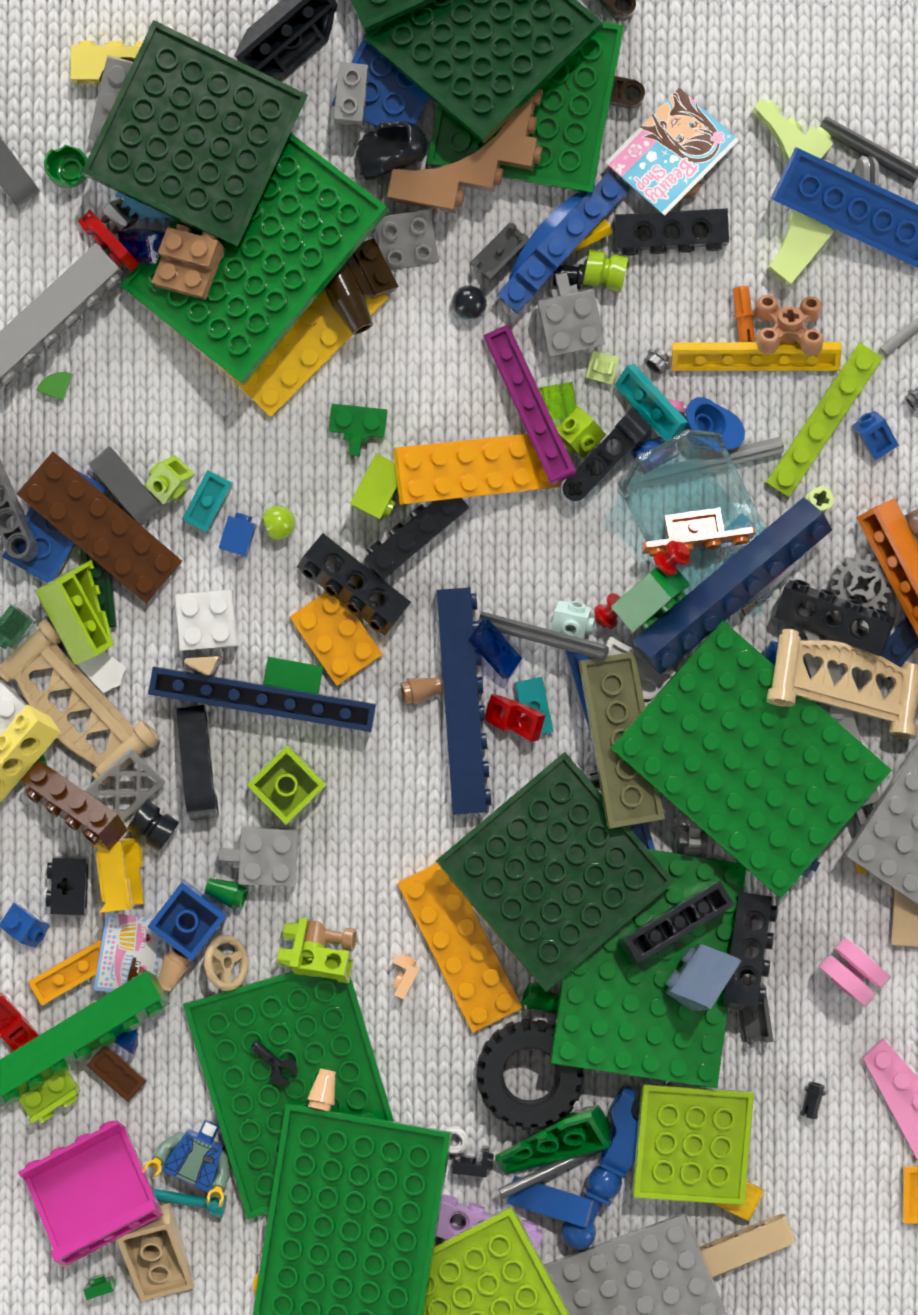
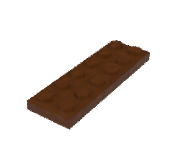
M54 451L17 492L21 499L145 603L151 599L182 562L177 555Z

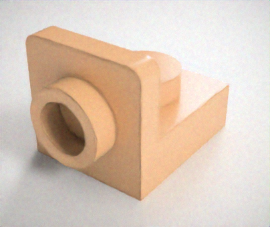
M402 953L401 957L395 955L392 962L406 969L405 973L399 971L392 986L397 988L394 995L404 1000L420 967L415 965L416 959Z

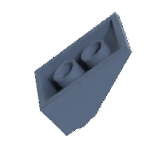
M702 944L695 945L694 948L690 946L681 958V961L684 963L679 971L674 970L667 979L666 985H668L665 993L691 1011L709 1010L725 988L741 960Z

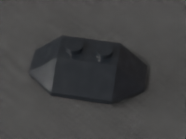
M335 0L279 1L246 30L234 54L235 58L239 62L270 77H286L329 40L334 13L338 4Z

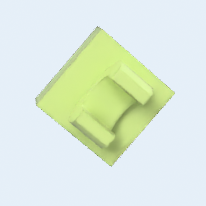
M593 350L585 378L613 385L620 358Z

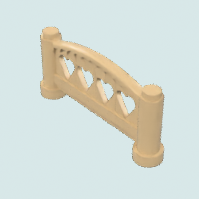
M45 617L38 624L39 629L0 664V676L8 683L11 680H15L28 705L52 718L61 731L56 739L77 756L94 765L95 771L92 774L96 779L130 748L139 756L148 747L153 748L161 741L154 729L144 720H141L133 727L78 666L74 665L69 656L58 646L62 640L48 617ZM53 667L48 690H39L37 683L30 680V673L35 670ZM73 688L68 709L65 712H60L57 709V703L50 702L49 694L52 691ZM92 709L86 731L83 733L78 732L76 724H71L68 721V714L70 712ZM111 729L105 752L98 753L95 750V745L88 743L87 735L91 732ZM129 757L120 765V771L127 768L134 760ZM108 776L100 784L104 786L106 783L113 781L116 776Z
M792 629L782 630V634L779 635L773 684L767 693L766 701L777 706H794L797 696L889 721L888 734L892 737L900 739H915L917 737L918 726L915 724L918 702L917 664L904 663L903 668H900L882 656L872 654L846 643L828 640L802 641L798 631ZM805 654L809 655L811 659L818 657L821 661V667L811 679L803 662ZM829 661H832L835 665L842 664L845 667V674L835 686L827 668ZM853 668H857L859 672L865 670L870 676L869 681L859 692L852 676ZM878 674L884 679L890 677L894 683L892 689L884 698H882L876 682Z

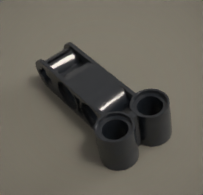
M633 407L614 426L615 428L580 464L576 469L577 474L566 479L563 484V494L567 499L571 501L583 499L631 447L635 446L652 428L646 419ZM611 439L619 440L622 444L621 453L617 455L610 454L606 447L608 441ZM589 461H600L603 465L602 473L599 475L590 474L587 469ZM571 481L573 483L578 481L582 483L580 488L582 491L581 495L577 492L574 495L569 492L572 488L569 485Z

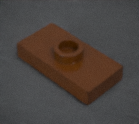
M109 1046L102 1047L86 1065L127 1102L147 1082L144 1076Z

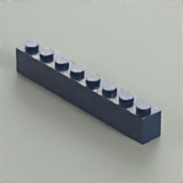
M805 497L800 499L632 640L642 658L660 675L715 630L722 620L728 619L829 534L832 528L824 513Z
M470 587L437 590L452 810L453 815L486 812V806H491L492 804L491 790L485 789L484 778H489L490 776L489 762L483 761L482 750H487L488 748L487 734L481 733L480 722H486L485 706L479 705L478 694H484L483 678L477 677L476 666H482L481 650L475 649L474 638H480L479 622L473 621L472 610H478L477 594L471 593Z
M157 666L152 667L148 695L372 732L376 703L211 675L207 676L205 674Z

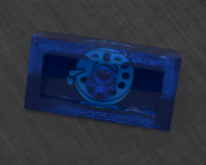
M134 228L118 232L119 242L138 262L155 264L157 262L158 251L165 235L163 231Z

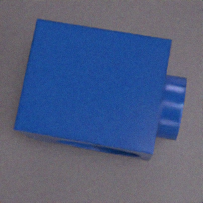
M237 512L235 517L228 516L219 548L247 557L257 524L251 523L252 517Z

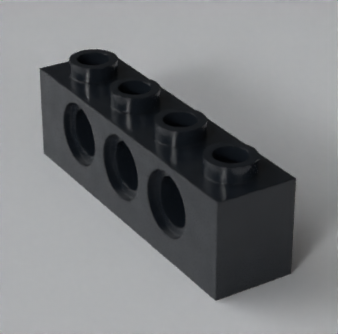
M728 208L669 211L666 215H663L661 212L615 214V252L622 251V256L638 255L639 250H650V254H665L667 249L678 248V253L695 252V247H706V251L723 250V246H727L729 243ZM697 224L703 225L707 230V236L704 238L695 237L692 233V227ZM667 226L676 227L679 231V237L675 240L666 238L664 228ZM638 228H647L651 233V238L648 241H640L636 237V230Z
M324 533L319 536L297 565V568L301 570L306 578L314 580L323 587L329 596L337 598L346 605V608L351 613L360 616L374 631L380 632L384 636H386L411 603V601ZM326 566L331 567L334 572L329 571ZM348 583L353 584L357 590L352 589ZM370 601L376 602L379 607L374 606Z
M789 580L785 585L774 616L775 618L872 654L882 655L896 618L890 616V613L882 609L876 608L871 610L863 607V603L855 599L844 600L838 598L836 593L827 589L819 591L811 588L810 584L803 580ZM809 600L813 602L815 611L807 610L803 605V601ZM830 611H838L842 616V620H834L830 616ZM856 621H865L868 624L869 629H859L856 625Z
M718 881L618 941L632 965L638 964L733 907L734 903L721 881Z
M739 892L730 955L737 957L741 962L725 986L723 1000L725 1008L759 1012V1005H765L767 988L762 987L763 977H769L770 960H766L767 949H773L774 933L770 932L771 922L777 921L778 906L774 905L773 896ZM752 920L763 922L762 928L757 931L750 930L748 924ZM748 947H756L759 950V954L755 958H747L744 955V951ZM745 974H751L755 977V982L749 986L742 985L740 983L741 977Z

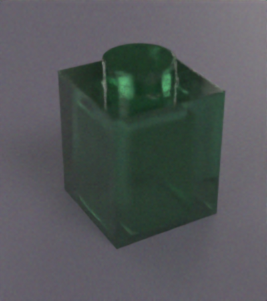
M10 605L0 617V646L5 650L8 646L11 649H15L37 622L16 605Z

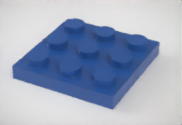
M362 39L351 63L365 64L369 68L364 121L375 127H378L381 121H406L417 124L429 97ZM336 96L332 102L333 107H335Z

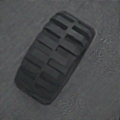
M521 1019V1022L517 1023L512 1021L505 1024L506 1027L501 1030L497 1029L489 1041H486L482 1047L476 1072L478 1090L482 1096L483 1103L492 1111V1115L498 1120L502 1119L505 1121L506 1125L513 1128L519 1126L522 1127V1130H531L533 1127H539V1130L547 1128L548 1124L553 1122L555 1124L562 1120L566 1113L569 1115L574 1109L573 1105L576 1101H579L581 1088L584 1085L583 1068L555 1064L557 1071L556 1081L548 1094L536 1100H524L516 1097L509 1091L504 1082L503 1073L506 1062L515 1052L525 1048L539 1049L551 1057L555 1025L552 1026L547 1024L546 1021L539 1019L538 1021Z

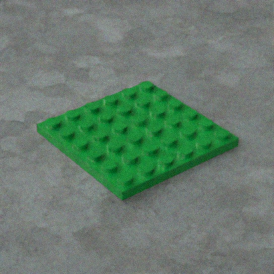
M602 22L603 27L540 88L543 89L540 106H535L533 117H537L536 129L534 134H529V137L537 138L539 147H542L540 164L535 163L533 171L500 165V168L504 169V179L593 194L624 34V25ZM438 105L427 164L442 167L458 162L482 148L496 136L501 128L483 144Z

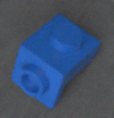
M14 902L0 923V928L21 944L36 948L44 939L50 927L47 922L36 918L21 905Z

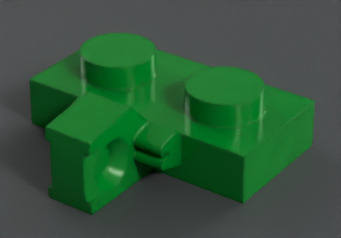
M332 403L329 432L343 433V440L350 441L348 455L360 457L362 442L368 443L369 436L385 438L388 410Z

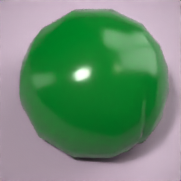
M64 145L56 150L51 149L44 160L45 172L54 184L61 188H73L86 180L87 177L81 175V172L88 158L81 149L70 147L69 145Z

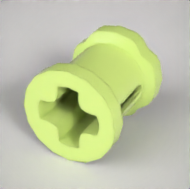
M824 486L812 489L805 496L809 502L823 513L834 502L832 491ZM818 495L821 496V502L823 503L820 506L816 505L817 500L815 497Z

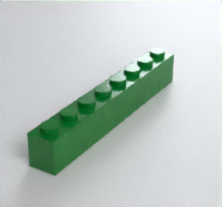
M147 970L0 1059V1107L17 1102L21 1098L20 1095L28 1090L32 1091L40 1088L49 1077L63 1074L72 1063L86 1060L95 1049L112 1044L116 1041L118 1035L135 1030L144 1019L148 1017L153 1018L164 1011L163 1008L169 1005L170 1002L156 975Z

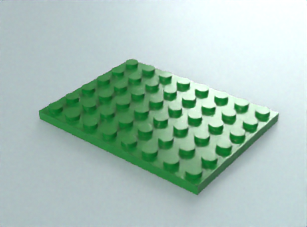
M290 133L238 247L235 248L218 240L225 250L206 300L159 288L152 284L161 259L158 251L165 232L153 245L148 256L142 258L138 264L139 266L127 276L120 286L244 385L389 212V209ZM176 219L169 226L170 228L175 229L177 224H180L192 229V234L201 236L202 233L201 231L191 226H188Z
M722 620L718 627L705 638L610 749L778 898H782L892 770L815 701L796 696L794 706H777L766 701L768 689L772 688L775 666Z
M648 849L675 882L561 979L550 1064L718 1088L728 1008H725L723 1003L725 988L711 1009L691 1011L665 993L668 988L666 981L674 970L679 971L684 963L681 961V958L690 946L694 948L695 945L702 944L730 955L739 892L743 893L746 868L740 863ZM721 881L734 903L733 907L644 961L632 965L619 943V939L712 883Z
M289 971L239 986L231 991L219 992L183 1004L247 1219L269 1213L285 1105L287 1103L303 1106L309 1105L310 1100L307 1098L320 1069L336 1072L335 1105L331 1106V1111L394 1121L351 976L349 984L338 982L335 979L312 977L304 974L297 975L293 971ZM255 1041H260L279 1059H286L290 1055L296 1061L297 1075L289 1068L279 1066L281 1074L290 1080V1084H278L270 1078L273 1074L272 1067L251 1049Z
M287 1103L285 1105L253 1315H424L452 1132Z

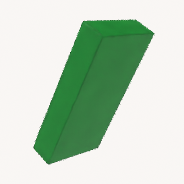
M268 657L263 684L319 694L323 666Z

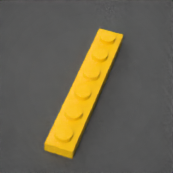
M757 342L672 343L671 371H840L842 346L841 342H823L821 352L815 356H809L801 350L798 342L793 344L780 342L778 349L772 354L761 353L757 348Z

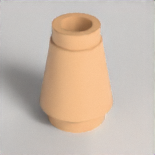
M174 947L165 953L158 976L162 989L167 991L172 990L191 966L190 959Z
M325 1069L319 1070V1074L307 1098L310 1100L308 1107L325 1111L331 1110V1106L335 1105L336 1072Z

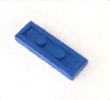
M514 1176L513 1181H516L522 1177ZM536 1183L509 1196L507 1203L581 1227H587L594 1200L545 1184Z

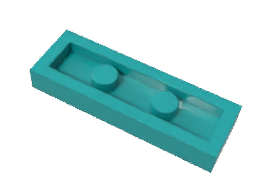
M634 363L626 366L614 386L667 444L674 442L688 421Z

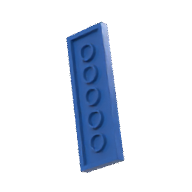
M795 147L771 196L772 200L918 268V204Z

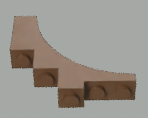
M539 89L505 123L494 138L464 159L435 169L417 171L392 169L387 194L388 199L393 202L456 213L457 207H462L465 190H461L462 186L495 192L496 185H501L504 169L500 168V165L533 171L535 163L540 164L542 147H539L537 138L529 137V134L535 133L537 117H533L535 106H540L543 89Z

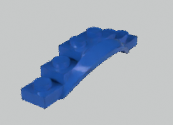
M608 171L594 187L593 194L578 192L565 200L545 218L531 235L513 266L509 281L496 296L518 314L565 259L601 220L613 210L630 189Z

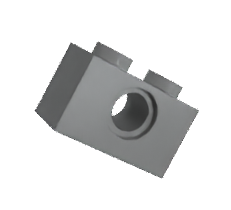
M340 62L334 111L335 124L363 127L369 75L368 65Z

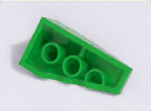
M599 1105L573 1111L569 1115L567 1114L562 1117V1120L557 1123H551L547 1128L535 1132L495 1155V1160L504 1174L507 1175L610 1148L608 1119Z

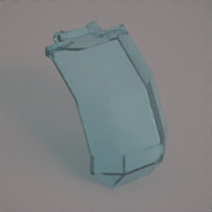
M696 430L683 431L634 458L620 486L623 497L646 542L667 539L664 524L665 515L720 508L724 531L755 527V535L749 542L766 529L726 449L720 433ZM732 542L721 543L722 546L715 549H705V546L694 547V550L690 551L689 554L690 562L686 565L678 564L676 566L691 584L683 592L686 595L747 544L733 545ZM768 585L735 613L762 598L766 600L773 595Z

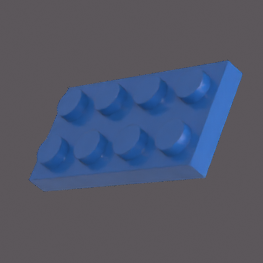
M77 471L91 484H93L97 489H99L103 494H105L106 490L108 489L107 487L96 482L95 480L84 475L83 473ZM30 507L26 514V519L37 541L38 554L33 560L27 562L13 558L7 551L4 552L2 557L48 583L58 576L75 543ZM26 541L19 543L17 549L19 554L25 552L27 548Z

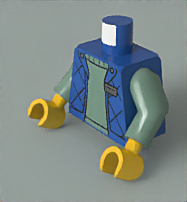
M204 1120L199 1132L187 1129L185 1133H175L159 1145L151 1158L152 1160L144 1165L142 1172L144 1173L148 1167H153L155 1175L152 1179H155L161 1171L209 1192L206 1200L207 1205H209L210 1198L217 1197L220 1199L218 1208L222 1207L224 1201L223 1192H225L230 1170L228 1155L222 1151L223 1144L214 1140L219 1125L212 1121Z

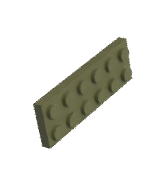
M629 652L607 656L606 660L592 658L578 661L607 828L611 829L665 819L660 792L610 749L645 708L636 653Z

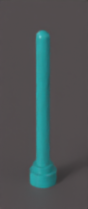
M152 1188L157 1201L206 1209V1212L211 1213V1216L223 1218L227 1195H224L222 1207L218 1208L220 1199L217 1197L210 1198L209 1205H207L206 1197Z

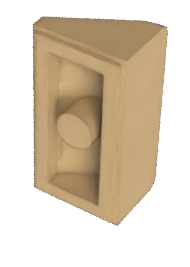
M222 656L186 658L184 663L209 676L214 674Z

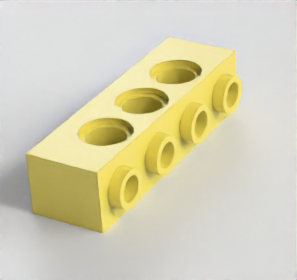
M28 704L0 735V803L61 733L49 715Z

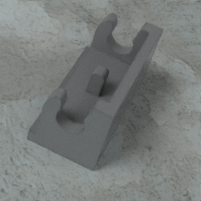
M509 222L470 262L489 282L522 251L529 240V237L525 233L522 234L514 223Z
M766 993L765 1005H759V1012L738 1010L743 1042H747V1044H755V1042L759 1041L765 1043L774 1042Z

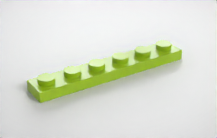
M859 342L766 480V484L787 498L791 496L883 357Z

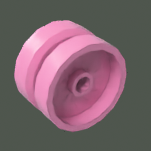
M844 936L835 946V949L846 962L842 964L835 957L827 955L819 964V967L831 976L830 980L849 997L852 995L866 1007L875 995L874 991L863 982L868 979L876 987L883 988L891 976Z

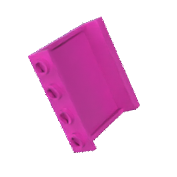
M118 1120L102 1124L99 1130L94 1133L83 1134L77 1137L71 1145L52 1150L48 1157L42 1160L31 1161L25 1165V1169L18 1172L19 1176L26 1181L54 1249L50 1251L52 1257L62 1267L163 1216L145 1172H142L143 1166L126 1127Z

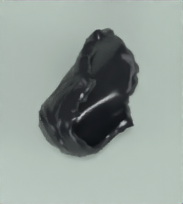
M381 121L375 131L365 134L362 140L358 142L357 164L359 175L364 177L365 180H373L392 171V169L419 164L427 155L428 141L425 138L426 134L415 123Z

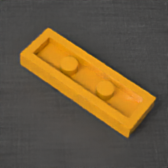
M102 939L28 981L41 1006L96 975Z

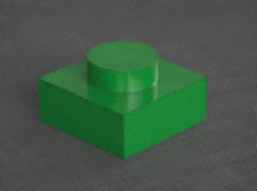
M104 1274L94 1276L88 1279L89 1283L85 1285L83 1291L86 1300L113 1292L116 1287L114 1277L112 1275L105 1278Z

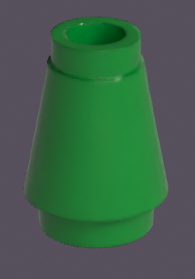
M209 878L205 887V894L210 895L231 909L235 907L241 909L246 901L248 888L244 887L243 884H238V882Z
M529 983L523 993L522 1004L527 1005V1009L557 1014L559 996L550 990L545 992L538 983Z

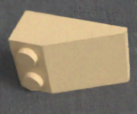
M170 1203L160 1205L163 1216L117 1239L141 1302L195 1288L179 1225Z

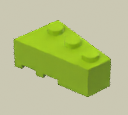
M92 560L68 570L35 590L74 665L93 658L114 645L106 613L100 609L97 597L100 594L99 586H94L91 569L94 568Z

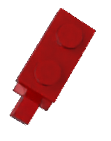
M90 209L78 219L79 224L88 235L96 234L93 238L104 250L110 247L112 252L108 255L119 267L125 264L132 272L139 266L138 261Z

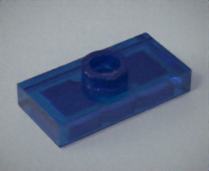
M489 619L482 620L468 639L502 679L509 678L522 660V657Z

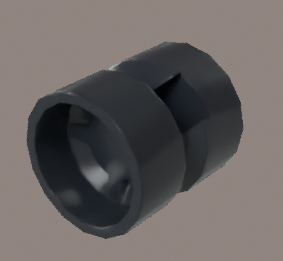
M146 800L128 825L127 830L138 838L146 837V843L159 852L178 826L179 821L167 813L161 815L160 808Z

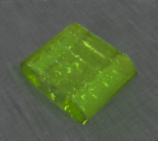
M573 382L538 388L552 420L568 418L578 408Z

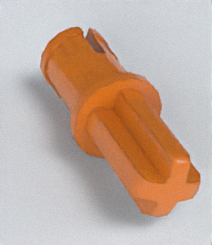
M734 287L732 290L735 307L733 318L736 317L738 342L754 341L756 337L752 315H755V312H752L749 287Z

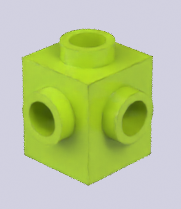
M580 407L557 428L567 452L572 454L575 451L582 458L607 435Z
M174 455L162 462H158L151 468L148 473L150 478L144 486L155 499L166 504L172 500H180L187 493L188 489L186 486L195 474Z

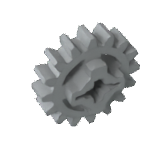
M855 554L853 562L849 557L844 558L846 566H836L840 573L839 575H832L831 578L837 581V585L830 587L831 590H838L839 594L836 597L847 600L853 595H859L865 600L863 607L869 608L871 606L872 609H879L878 601L882 603L887 602L883 595L884 593H891L892 589L886 587V583H889L887 577L885 578L883 568L879 567L878 559L871 562V554H866L864 560L861 559L860 554ZM857 565L868 566L874 571L870 573L862 572ZM848 572L850 577L848 586L843 587V580ZM858 577L860 579H868L872 577V579L868 580V583L864 585L866 588L865 591L863 589H853L851 591V589L854 588L856 584H858ZM879 580L880 586L875 596L873 589L875 582Z

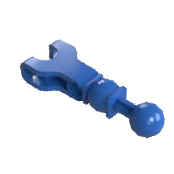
M628 1085L620 1088L609 1108L610 1119L614 1126L612 1136L610 1135V1148L603 1149L598 1160L599 1166L589 1173L587 1187L583 1189L584 1193L588 1196L587 1198L594 1200L587 1227H581L568 1222H564L562 1225L561 1238L564 1244L571 1249L583 1250L594 1242L596 1227L593 1222L602 1204L610 1206V1199L620 1192L622 1178H625L635 1160L639 1119L634 1118L631 1113L635 1092Z

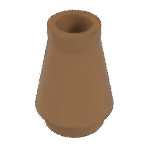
M440 677L407 678L406 682L400 683L404 703H412L413 706L443 693Z

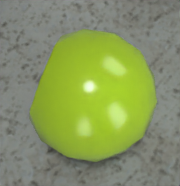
M282 505L271 506L262 514L270 539L284 540L295 530V517L287 507Z

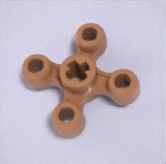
M761 296L756 303V316L761 321H771L774 327L764 328L758 333V350L763 354H772L778 349L780 342L793 344L798 341L801 350L806 355L815 356L819 354L823 348V334L816 329L808 330L804 325L805 323H814L820 318L822 304L819 299L811 296L806 297L801 301L799 308L789 306L780 309L777 300L773 296Z

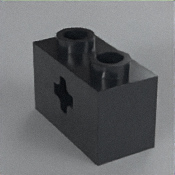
M54 856L52 862H48L47 879H51V890L46 892V907H50V914L85 915L87 913L89 857ZM66 878H68L70 884L74 885L68 893H66L65 887L60 885Z

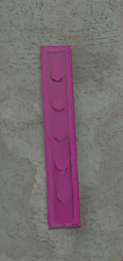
M509 324L483 335L551 486L576 475L575 467Z

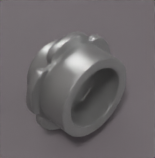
M659 348L647 351L648 354L644 359V363L650 370L661 374L665 369L670 368V363L668 362L670 358L666 352Z

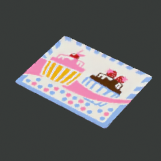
M114 913L106 914L94 990L111 992L146 970L156 975L162 938L147 927L153 918Z

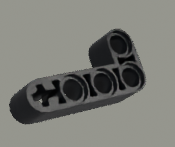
M205 705L177 708L180 756L187 814L190 821L218 818L219 809L214 789Z

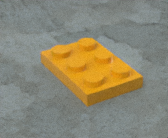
M326 592L289 616L336 686L383 655L357 615L351 613L346 608V605L337 598L329 596Z

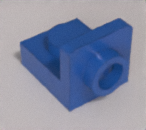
M876 411L862 415L852 425L854 431L860 435L875 461L899 446L885 418Z

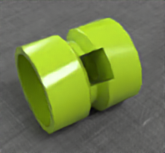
M589 249L582 285L598 288L601 283H604L605 288L609 291L621 293L628 257L616 254L608 259L605 252Z

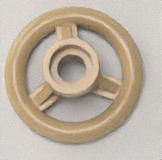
M220 935L213 939L206 949L204 957L206 975L210 982L220 990L231 991L238 988L245 980L248 972L247 952L243 944L234 936ZM223 943H228L236 951L230 955L224 954L217 947ZM240 960L239 973L231 981V970L234 967V963Z

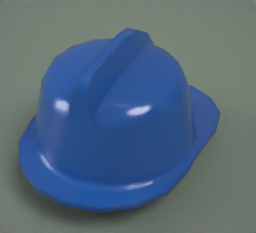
M696 397L689 402L686 416L684 417L688 421L685 425V431L693 441L700 444L711 443L725 450L735 449L742 444L745 438V429L743 423L735 414L705 397Z

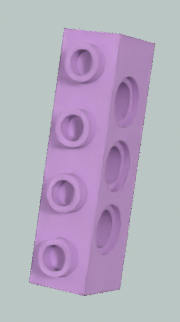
M443 1194L436 1236L447 1240L494 1216V1214L485 1212V1207L469 1203V1206L458 1203L459 1199ZM454 1214H462L466 1218V1222L462 1226H454L450 1222V1218ZM523 1220L522 1225L536 1251H538L543 1236L542 1230L538 1229V1224Z

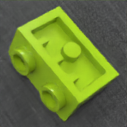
M68 1070L61 1075L49 1077L40 1088L32 1091L28 1090L20 1095L19 1102L30 1118L28 1120L31 1124L37 1120L40 1124L44 1123L54 1116L52 1110L60 1105L65 1109L78 1100L75 1095L81 1089Z

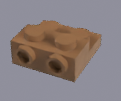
M177 224L175 229L167 227L158 251L161 259L152 284L159 288L206 300L225 248L216 237L206 232H202L201 236L192 234L193 230L184 225Z

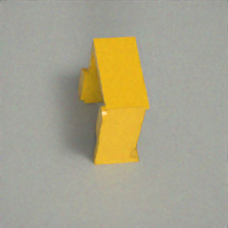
M122 838L110 851L99 844L93 845L94 848L98 847V851H96L102 902H105L99 913L133 909V905L145 904L140 867L144 866L141 838Z

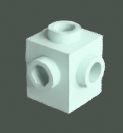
M559 600L554 611L551 630L585 639L586 634L591 635L595 618L590 617L592 607H587L578 601L565 602Z

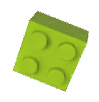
M376 453L350 505L382 521L384 516L389 518L396 505V502L392 501L398 491L395 463Z
M289 744L247 784L286 825L327 785L320 775Z

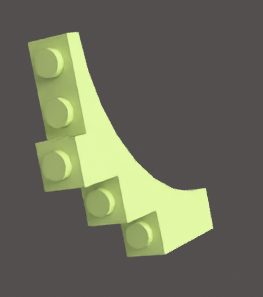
M761 98L751 111L769 129L779 144L786 163H788L795 147L822 158L834 144L830 141L831 135L821 127L816 129L811 126L804 134L801 131L802 126L790 117L787 120L779 113L781 109L771 100L765 102ZM792 209L787 233L778 253L767 270L789 287L834 231L829 226Z

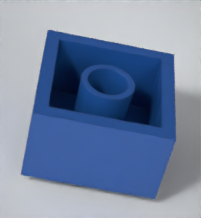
M184 879L147 927L193 961L229 913Z

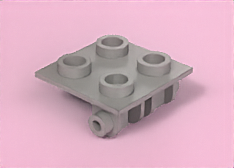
M430 208L387 215L376 226L380 251L390 270L439 261Z

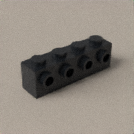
M462 498L433 501L427 507L421 504L409 514L412 518L405 525L399 522L387 532L391 537L384 543L378 540L366 550L369 555L365 559L378 575L385 580L470 507Z

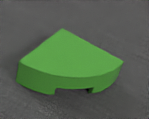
M67 372L51 374L41 381L36 391L64 401L73 374Z

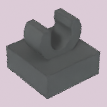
M122 198L109 202L102 209L106 215L102 217L101 222L105 224L111 220L115 224V228L111 231L113 235L133 226L139 220L136 213L132 216L129 215L131 209L129 206L121 207Z

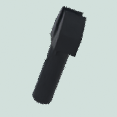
M258 1040L252 1044L251 1049L272 1067L273 1074L270 1078L278 1084H290V1080L281 1074L279 1066L287 1067L297 1075L296 1061L290 1055L286 1059H279Z

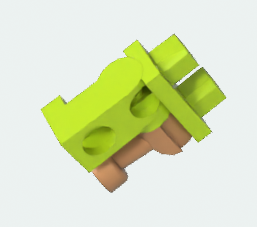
M299 918L298 923H284L282 937L284 940L294 941L293 949H279L277 956L279 965L291 968L294 974L297 975L304 974L312 977L330 978L349 984L354 962L349 951H354L356 946V929L345 928L342 933L326 929L321 922L309 921L306 918ZM327 943L341 944L343 950L328 949L326 945Z

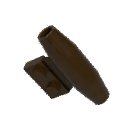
M373 238L363 241L324 288V291L332 307L352 334L358 335L373 326L365 297L374 299L395 292L399 286Z

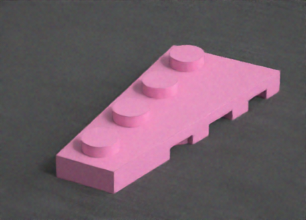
M882 1038L862 1058L918 1160V1076Z

